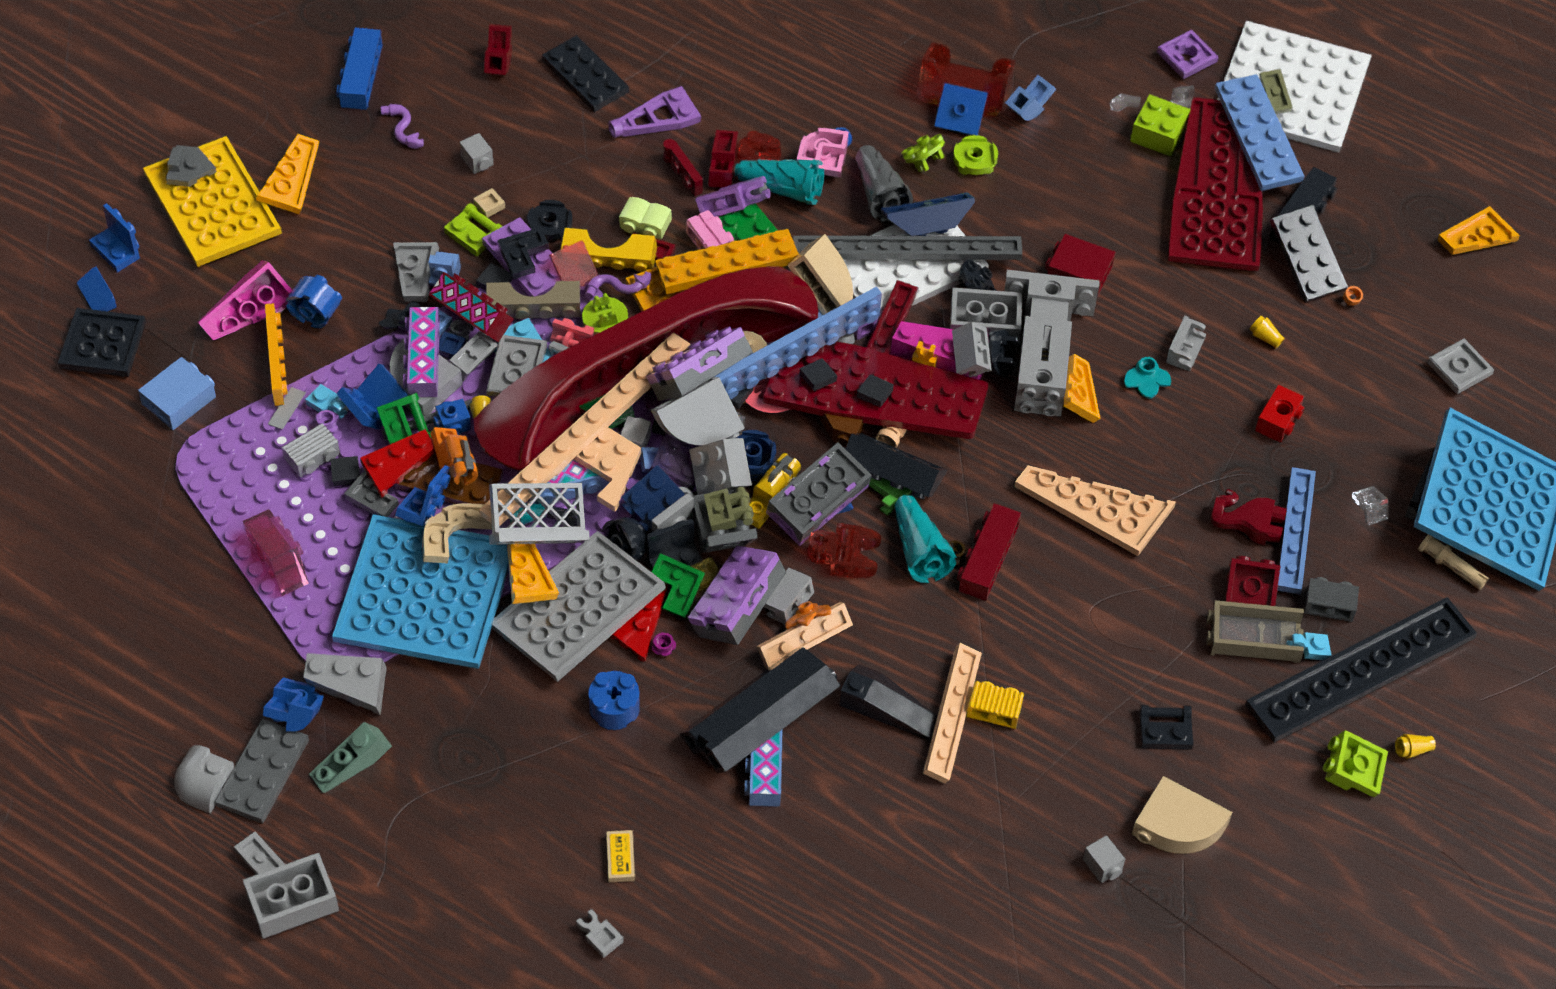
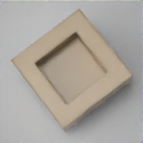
M493 188L473 198L474 205L487 218L505 208V202Z

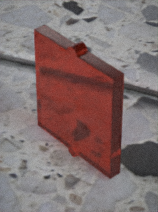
M583 240L570 246L564 245L563 249L549 255L560 281H580V287H583L586 282L599 276Z

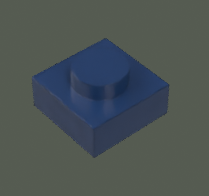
M444 331L439 340V355L451 359L466 344V338Z

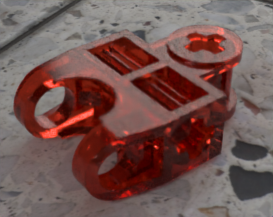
M837 523L836 533L825 530H816L811 533L807 555L814 563L830 564V575L848 578H868L877 573L878 564L860 552L878 548L881 545L882 538L878 532L858 525Z

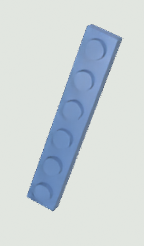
M1292 467L1290 472L1277 591L1299 595L1302 591L1316 471Z

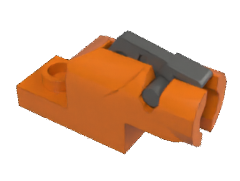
M434 427L430 434L440 470L444 465L449 466V473L457 485L460 482V476L463 479L464 485L474 482L478 477V471L473 454H471L467 436L457 435L456 429Z

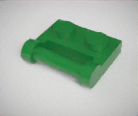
M417 392L376 407L390 444L412 435L402 408L406 404H409L418 431L426 429L431 437V431L427 428L417 401L419 400Z

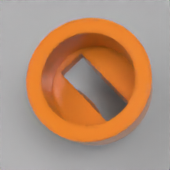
M1356 286L1348 287L1343 294V300L1349 306L1359 304L1363 298L1362 290ZM1355 294L1356 298L1352 300L1351 297Z

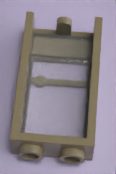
M1215 601L1213 609L1208 610L1207 624L1211 625V631L1208 630L1206 643L1211 646V655L1223 654L1285 660L1300 664L1304 647L1287 645L1286 642L1293 641V634L1303 635L1300 623L1304 609Z

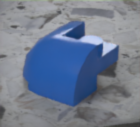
M282 678L274 687L273 697L264 706L263 716L277 722H287L286 731L296 732L302 730L318 714L324 695L315 692V686Z

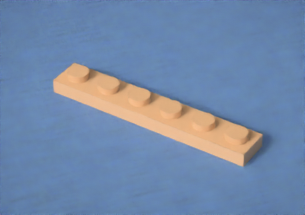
M962 643L955 647L923 774L943 783L950 780L982 654Z

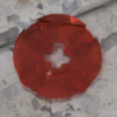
M750 131L738 143L737 158H739L740 162L742 160L758 161V159L780 161L781 143L779 139L771 135ZM759 150L763 151L764 153H759V155L755 154V151Z

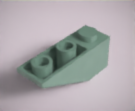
M363 722L309 775L320 790L326 793L374 764L392 745L379 728Z

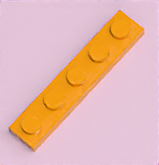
M274 303L265 304L274 404L278 406L284 405L283 395H288L286 380L282 381V378L286 377L285 363L280 361L285 360L284 348L279 346V343H283L282 329H278V326H282L280 312L276 313Z

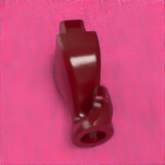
M1226 489V495L1216 496L1210 520L1214 526L1223 529L1240 530L1249 539L1264 546L1266 541L1280 542L1283 527L1270 525V523L1283 524L1287 509L1274 505V499L1256 498L1246 502L1232 512H1224V509L1238 502L1239 496L1230 489Z

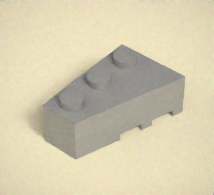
M307 653L304 679L307 684L315 686V689L336 698L339 697L351 702L353 705L364 707L373 711V713L381 715L386 665L382 658Z

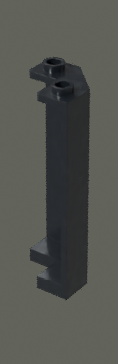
M804 647L794 649L681 732L680 735L693 754L703 753L716 773L726 772L840 686L837 681V675L824 662Z

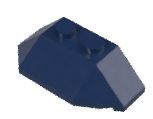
M968 192L885 207L881 208V213L911 236H926L927 233L931 232L946 233L948 229L956 228L975 203V198Z

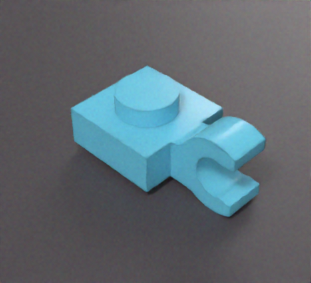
M322 384L305 399L306 405L317 412L330 410L337 413L339 419H342L348 413V411L343 409L346 405L340 400L338 395Z
M1307 632L1303 635L1293 634V641L1286 642L1287 645L1304 647L1305 659L1325 660L1332 656L1328 635Z

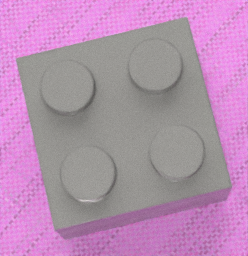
M743 438L722 439L689 449L697 495L726 488L730 490L738 487L752 486Z

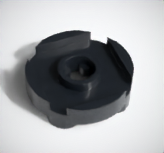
M543 200L539 202V206H536L534 209L532 207L529 210L527 223L530 229L541 227L547 240H563L565 228H572L573 216L571 210H568L564 203L557 200ZM549 218H553V221H554V222H546V221H548Z

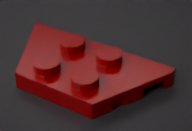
M665 584L666 588L610 636L612 639H616L626 650L629 648L637 654L638 659L642 662L646 660L670 585Z

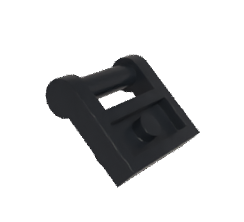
M1140 704L1142 749H1193L1191 705H1183L1182 708L1149 707V705ZM1149 717L1182 718L1183 722H1149Z

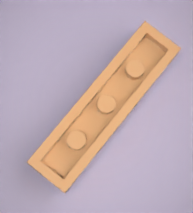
M839 602L831 606L832 612L830 615L814 617L808 626L797 624L758 645L757 648L765 668L768 669L794 649L800 647L809 649L852 626L853 624L845 604Z

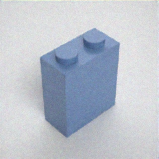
M182 357L138 390L142 405L172 430L176 429L216 397L214 381L208 375L204 376L200 373L194 363H188Z

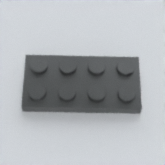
M262 719L216 799V807L263 824L309 742L308 735L298 731H286V727Z

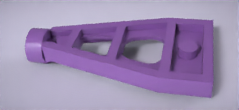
M681 86L659 94L619 119L609 121L608 127L612 137L617 138L619 136L624 137L682 129L701 122V115ZM661 106H667L673 118L658 120L653 112ZM646 115L651 123L636 125L634 119Z

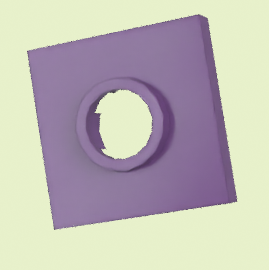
M1192 30L1157 48V53L1183 79L1218 61V56ZM1189 54L1193 58H1190V61H1185L1181 55Z

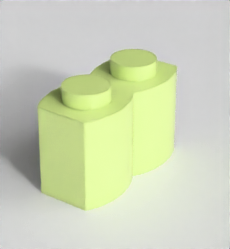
M629 197L619 216L620 228L624 231L655 236V239L662 240L672 220L671 209L668 207L649 203L636 197Z

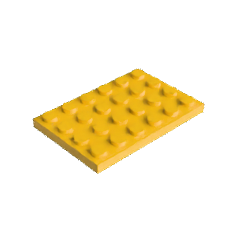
M227 136L199 146V149L216 167V173L198 179L197 183L190 187L167 184L166 177L169 171L167 166L169 158L143 168L146 178L197 267L282 234L281 227L268 205L256 200L259 190Z

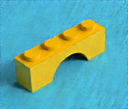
M565 228L561 256L563 261L569 265L586 264L595 268L607 266L617 270L629 268L643 272L654 268L657 243L655 236L632 234L628 241L619 247L603 248L596 245L590 239L587 230Z

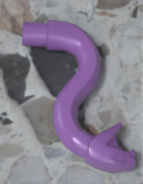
M397 104L381 106L382 115L402 116V120L396 125L394 135L400 143L413 149L423 147V139H417L419 136L418 132L409 136L403 134L404 129L407 128L411 121V115L405 107Z
M645 272L641 276L634 274L635 283L630 285L621 283L619 279L612 275L596 276L589 281L585 297L593 299L602 284H610L618 292L624 294L636 293L649 285L651 273Z

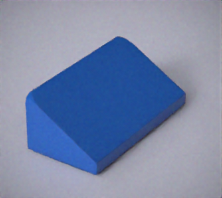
M96 266L76 282L92 310L110 311L117 308L115 298Z

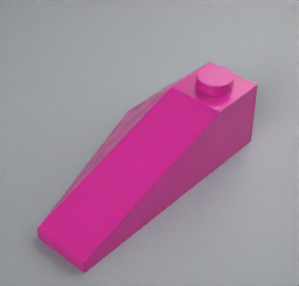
M262 260L197 323L212 340H216L266 318L265 304L274 303L276 313L282 312L288 304L286 299L292 289L269 262Z

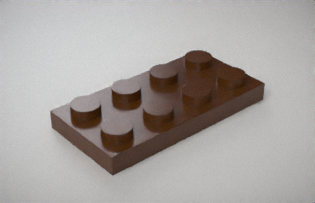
M436 453L417 469H412L404 476V480L398 485L395 483L396 489L410 493L416 487L427 492L430 482L440 471ZM476 463L477 479L468 485H464L463 479L460 476V482L457 485L451 477L447 488L443 490L444 502L485 505L490 500L489 485L500 484L503 477V469Z

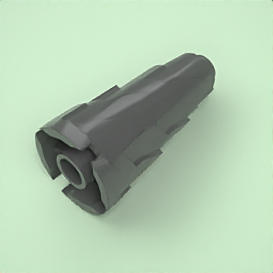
M870 145L862 146L857 152L856 162L865 188L868 208L875 219H877V216L880 217L881 221H891L881 213V208L913 203V195L898 173L893 170L888 161L884 160L879 150L876 151Z

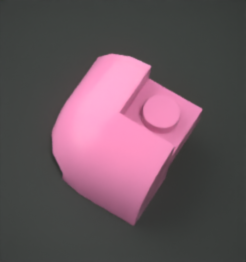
M818 128V131L803 137L797 160H821L824 165H819V168L824 169V175L840 177L845 162L849 132Z

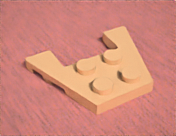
M607 427L573 459L610 482L597 495V501L614 512L618 509L621 496H623L626 490V484L629 477L632 476L641 455V447ZM563 469L556 474V476H558L563 471Z

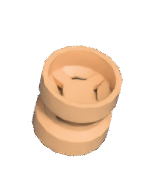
M883 426V429L876 435V440L897 448L900 438L904 436L907 430Z

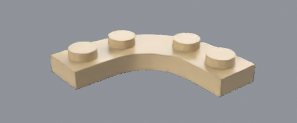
M454 504L442 508V512L434 517L431 516L426 523L422 538L423 562L448 564V537L459 529L492 530V524L481 517L479 509L484 504Z

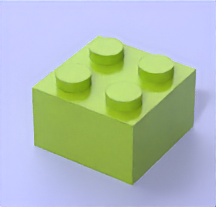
M1149 94L1134 122L1130 142L1172 156L1187 127L1190 109Z

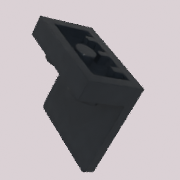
M692 519L679 521L664 529H656L647 535V561L652 570L660 553L697 570L704 568V562L694 544V522Z

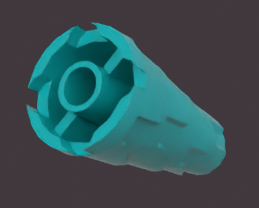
M758 159V161L742 160L736 164L735 176L741 182L764 176L767 180V188L771 192L809 205H815L819 200L813 198L815 195L821 196L824 183V169L819 168V165L822 166L824 164L821 160L786 159L780 161Z
M910 495L900 496L895 503V511L908 570L912 578L918 582L929 583L928 578L934 577L935 581H938L954 569L957 563L955 558L957 557L952 547L943 538L935 523L931 522L916 499Z

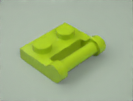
M470 203L464 208L462 213L444 226V233L477 257L487 249L483 245L482 238L488 234L469 220L473 218L491 232L488 234L503 226L499 223L495 224L477 211V207Z

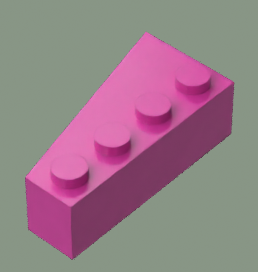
M901 321L892 337L891 355L912 361L919 341H922L923 347L926 349H930L931 345L936 346L933 354L934 357H937L936 368L957 373L952 330L954 329ZM969 372L962 375L969 377ZM983 373L971 378L980 380Z

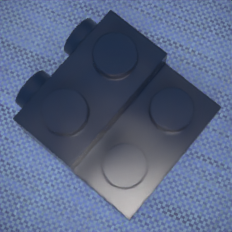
M656 465L644 478L622 496L625 501L622 503V506L631 515L636 512L641 518L639 523L649 532L652 530V519L685 494Z

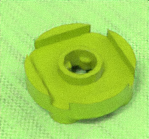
M971 135L964 137L962 142L955 145L953 160L961 174L981 175L993 172L997 164L998 149L994 143L987 142V138ZM973 153H977V155L980 157H973L972 155Z

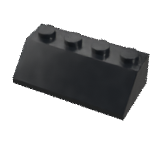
M852 433L845 448L872 475L871 478L879 481L882 478L890 481V486L900 490L906 487L912 490L911 494L921 499H925L926 496L933 497L947 472V469L862 433Z

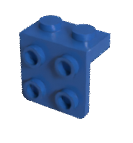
M443 466L430 482L427 492L414 487L397 507L395 516L402 518L408 523H415L423 526L431 516L434 517L436 509H441L445 500V496L442 494L451 479V475H448L450 467Z

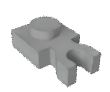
M591 909L588 911V917L592 921L584 923L579 918L576 921V925L581 931L588 933L586 941L604 958L623 943V937L607 920L600 923L596 913Z

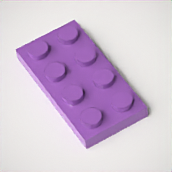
M519 217L483 237L482 242L505 270L510 272L498 248L497 240L531 229ZM548 249L530 255L535 266V273L514 279L528 296L534 297L549 292L554 287L556 281H572V275Z

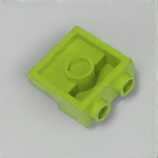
M1346 730L1332 737L1328 744L1331 756L1323 766V771L1327 772L1325 780L1345 790L1353 787L1372 797L1379 795L1388 751Z

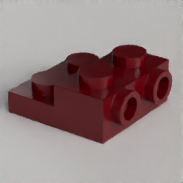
M1247 556L1232 558L1229 564L1225 601L1275 606L1281 565H1275L1274 561L1262 559L1260 562L1250 561L1251 558Z

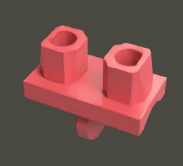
M566 318L562 321L555 319L552 322L553 330L550 341L571 347L593 336L594 328L587 325L583 327L576 326L572 320Z

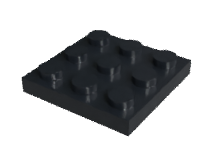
M76 308L58 361L59 368L129 377L146 324L145 316Z

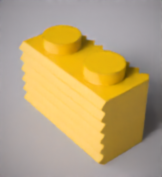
M975 681L968 705L967 717L1016 729L1024 693L1011 687L999 688L987 681L981 683Z

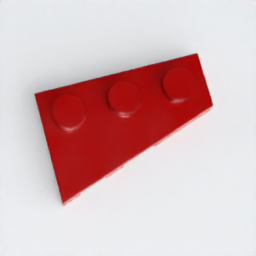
M426 429L362 456L360 461L382 498L388 493L389 488L395 483L398 485L404 480V476L412 469H417L436 452L431 437Z

